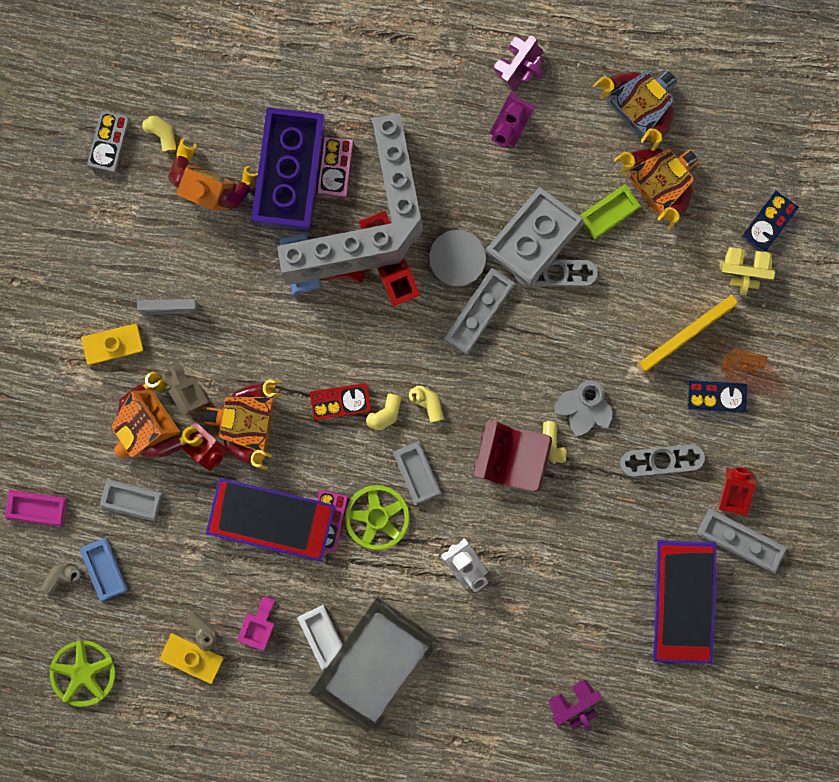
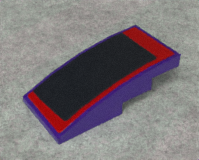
M219 478L205 534L322 562L335 505Z
M657 540L654 584L653 662L712 664L716 595V542Z

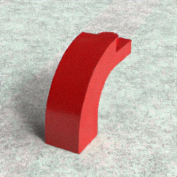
M385 210L358 221L361 229L390 224ZM404 258L400 263L376 268L393 306L420 296L412 272Z

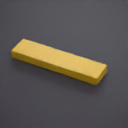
M731 294L636 365L641 373L645 374L733 309L738 303Z

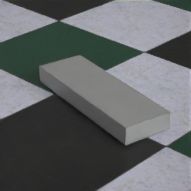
M491 268L444 337V340L468 356L516 283Z
M710 508L707 510L696 535L710 542H716V545L773 574L776 573L788 549L778 542Z

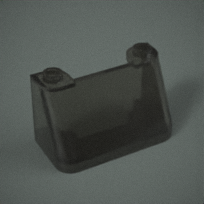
M378 596L309 694L368 733L370 729L376 732L386 718L382 715V712L421 657L423 656L425 659H428L437 645L433 643L436 636Z

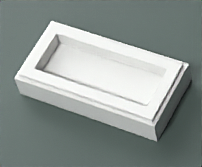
M324 605L297 617L322 670L348 658Z

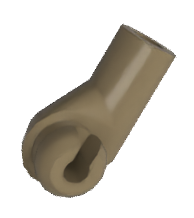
M73 563L53 566L40 589L52 596L60 583L78 581L81 576L79 567Z
M193 612L185 623L195 631L197 646L203 651H209L214 648L216 643L215 629L196 612Z

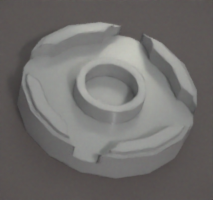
M464 230L448 231L440 235L432 244L429 253L430 268L435 277L445 285L451 287L468 286L483 273L486 263L485 249L481 241L470 232Z

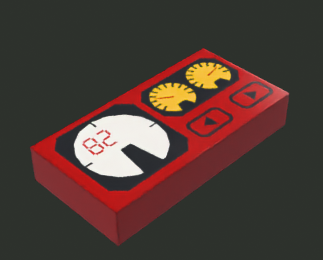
M367 383L310 392L314 421L371 412Z

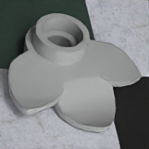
M593 380L581 383L577 390L564 392L556 402L554 409L556 414L570 415V427L575 436L587 433L594 423L608 428L612 420V409L604 400V389L601 384ZM587 390L595 392L594 400H587L585 398Z

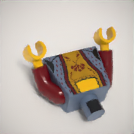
M637 71L617 74L610 78L604 76L593 85V88L598 86L603 89L604 92L599 96L601 99H604L611 93L606 102L641 139V143L645 140L653 143L652 151L657 148L663 137L669 132L674 116V110L671 107L674 99L668 92L678 84L677 79L671 72L665 71L658 79H655L648 71L642 74Z

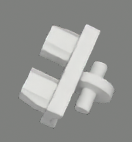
M465 538L458 545L450 546L449 551L441 555L464 589L470 586L474 592H477L488 584L484 576L488 571Z

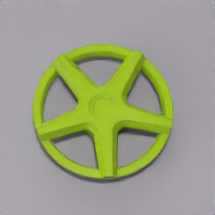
M372 485L359 490L350 499L345 510V525L349 535L357 544L370 550H384L396 545L404 537L409 526L410 515L405 500L398 492L386 486ZM376 490L386 491L395 496L399 501L382 507ZM368 492L369 509L366 511L351 510L357 498ZM403 509L405 519L403 528L399 533L391 524L389 518ZM350 519L366 522L367 527L362 540L353 532ZM378 530H383L394 539L383 545L370 544Z
M76 641L67 644L57 652L50 664V682L54 692L63 702L73 706L84 707L100 702L107 696L114 684L115 666L111 656L102 646L91 641ZM85 646L97 649L106 659L91 664L88 663ZM76 647V662L74 665L58 663L60 657L66 651ZM110 667L109 683L106 689L102 691L94 677L95 674ZM55 672L71 678L65 694L57 685ZM81 686H85L96 696V698L89 701H76L72 699Z

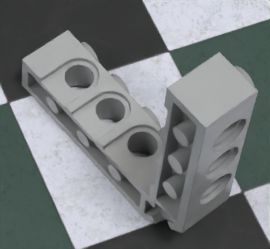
M400 113L372 118L392 224L277 246L281 272L286 285L400 263L407 254L411 244L423 232Z

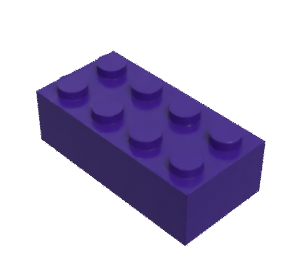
M267 107L252 213L254 226L311 233L326 125L324 114Z

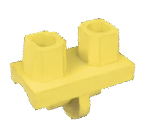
M729 247L725 261L720 262L719 270L725 273L742 275V278L731 277L730 285L740 287V295L746 296L748 288L759 289L760 281L751 280L750 276L774 279L775 270L772 269V253L755 251L752 266L743 264L745 249Z

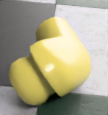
M416 386L409 391V399L412 403L427 408L430 423L444 420L437 393L424 386Z
M388 394L385 409L376 414L370 413L366 418L367 426L374 430H383L395 423L402 397Z
M553 421L544 422L543 434H547L552 438L548 460L553 464H556V462L565 463L567 450L564 447L557 448V423Z

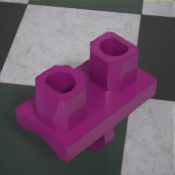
M515 36L509 47L510 52L516 55L513 61L509 62L501 58L494 66L495 73L504 81L507 88L513 92H516L522 82L528 84L532 77L541 80L544 76V72L539 68L544 62L540 57L544 51L537 44L538 40L532 36H529L528 39Z
M511 92L490 131V134L493 135L491 140L503 148H506L508 144L515 147L536 106L521 100L515 93Z
M582 679L571 686L579 699L578 701L568 705L562 693H559L549 699L548 703L553 713L551 717L557 726L578 715V718L569 722L570 726L575 730L584 725L588 732L593 729L589 721L597 717L598 714L594 708L586 713H583V710L603 698L597 690H593L585 679Z

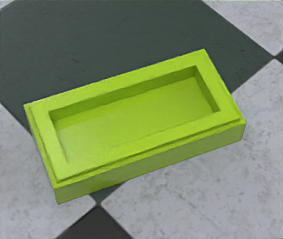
M624 184L579 216L584 219L585 223L583 226L595 241L641 209V205L626 184Z

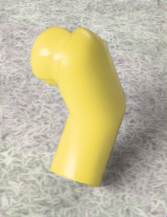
M149 116L148 119L143 121L142 127L146 133H154L160 137L163 153L177 151L173 128L170 124L158 116Z

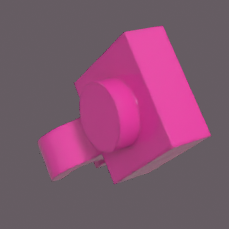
M264 596L257 614L247 613L237 641L262 651L266 649L275 626L274 622L268 620L275 603L274 599Z

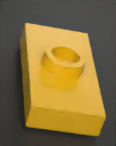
M137 323L81 337L88 366L145 352Z
M171 633L159 660L213 684L225 657L211 650L203 651L197 644Z

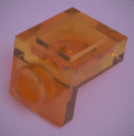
M733 348L729 354H724L721 363V370L725 371L723 378L731 379L733 377L736 364L740 365V370L756 373L757 369L765 368L768 356Z

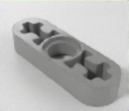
M553 260L542 272L544 281H538V277L531 287L586 288L595 282L598 271L596 266L588 260ZM551 266L562 268L564 277L560 281L549 279L547 270ZM567 266H573L572 272H580L583 266L587 267V271L592 272V276H588L587 281H582L581 276H572L573 282H567L569 275ZM514 275V279L519 285L530 287Z
M696 445L632 450L621 457L620 469L629 477L689 472L697 470L703 465L705 455L703 450ZM677 450V457L687 455L688 450H692L694 455H698V460L694 461V466H690L688 461L678 462L680 468H675L676 458L673 451ZM662 452L669 456L670 465L666 469H659L655 466L654 457L657 453ZM644 454H650L648 464L651 471H646L647 465H642L636 468V472H632L631 467H626L625 462L630 460V456H635V460L640 461L646 460Z

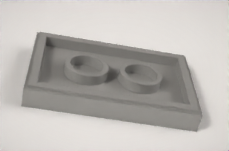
M539 187L486 248L485 252L531 287L585 222L581 216Z

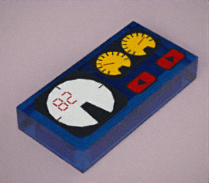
M775 191L741 238L759 251L766 252L799 207L781 193Z
M688 381L687 410L746 413L747 384Z

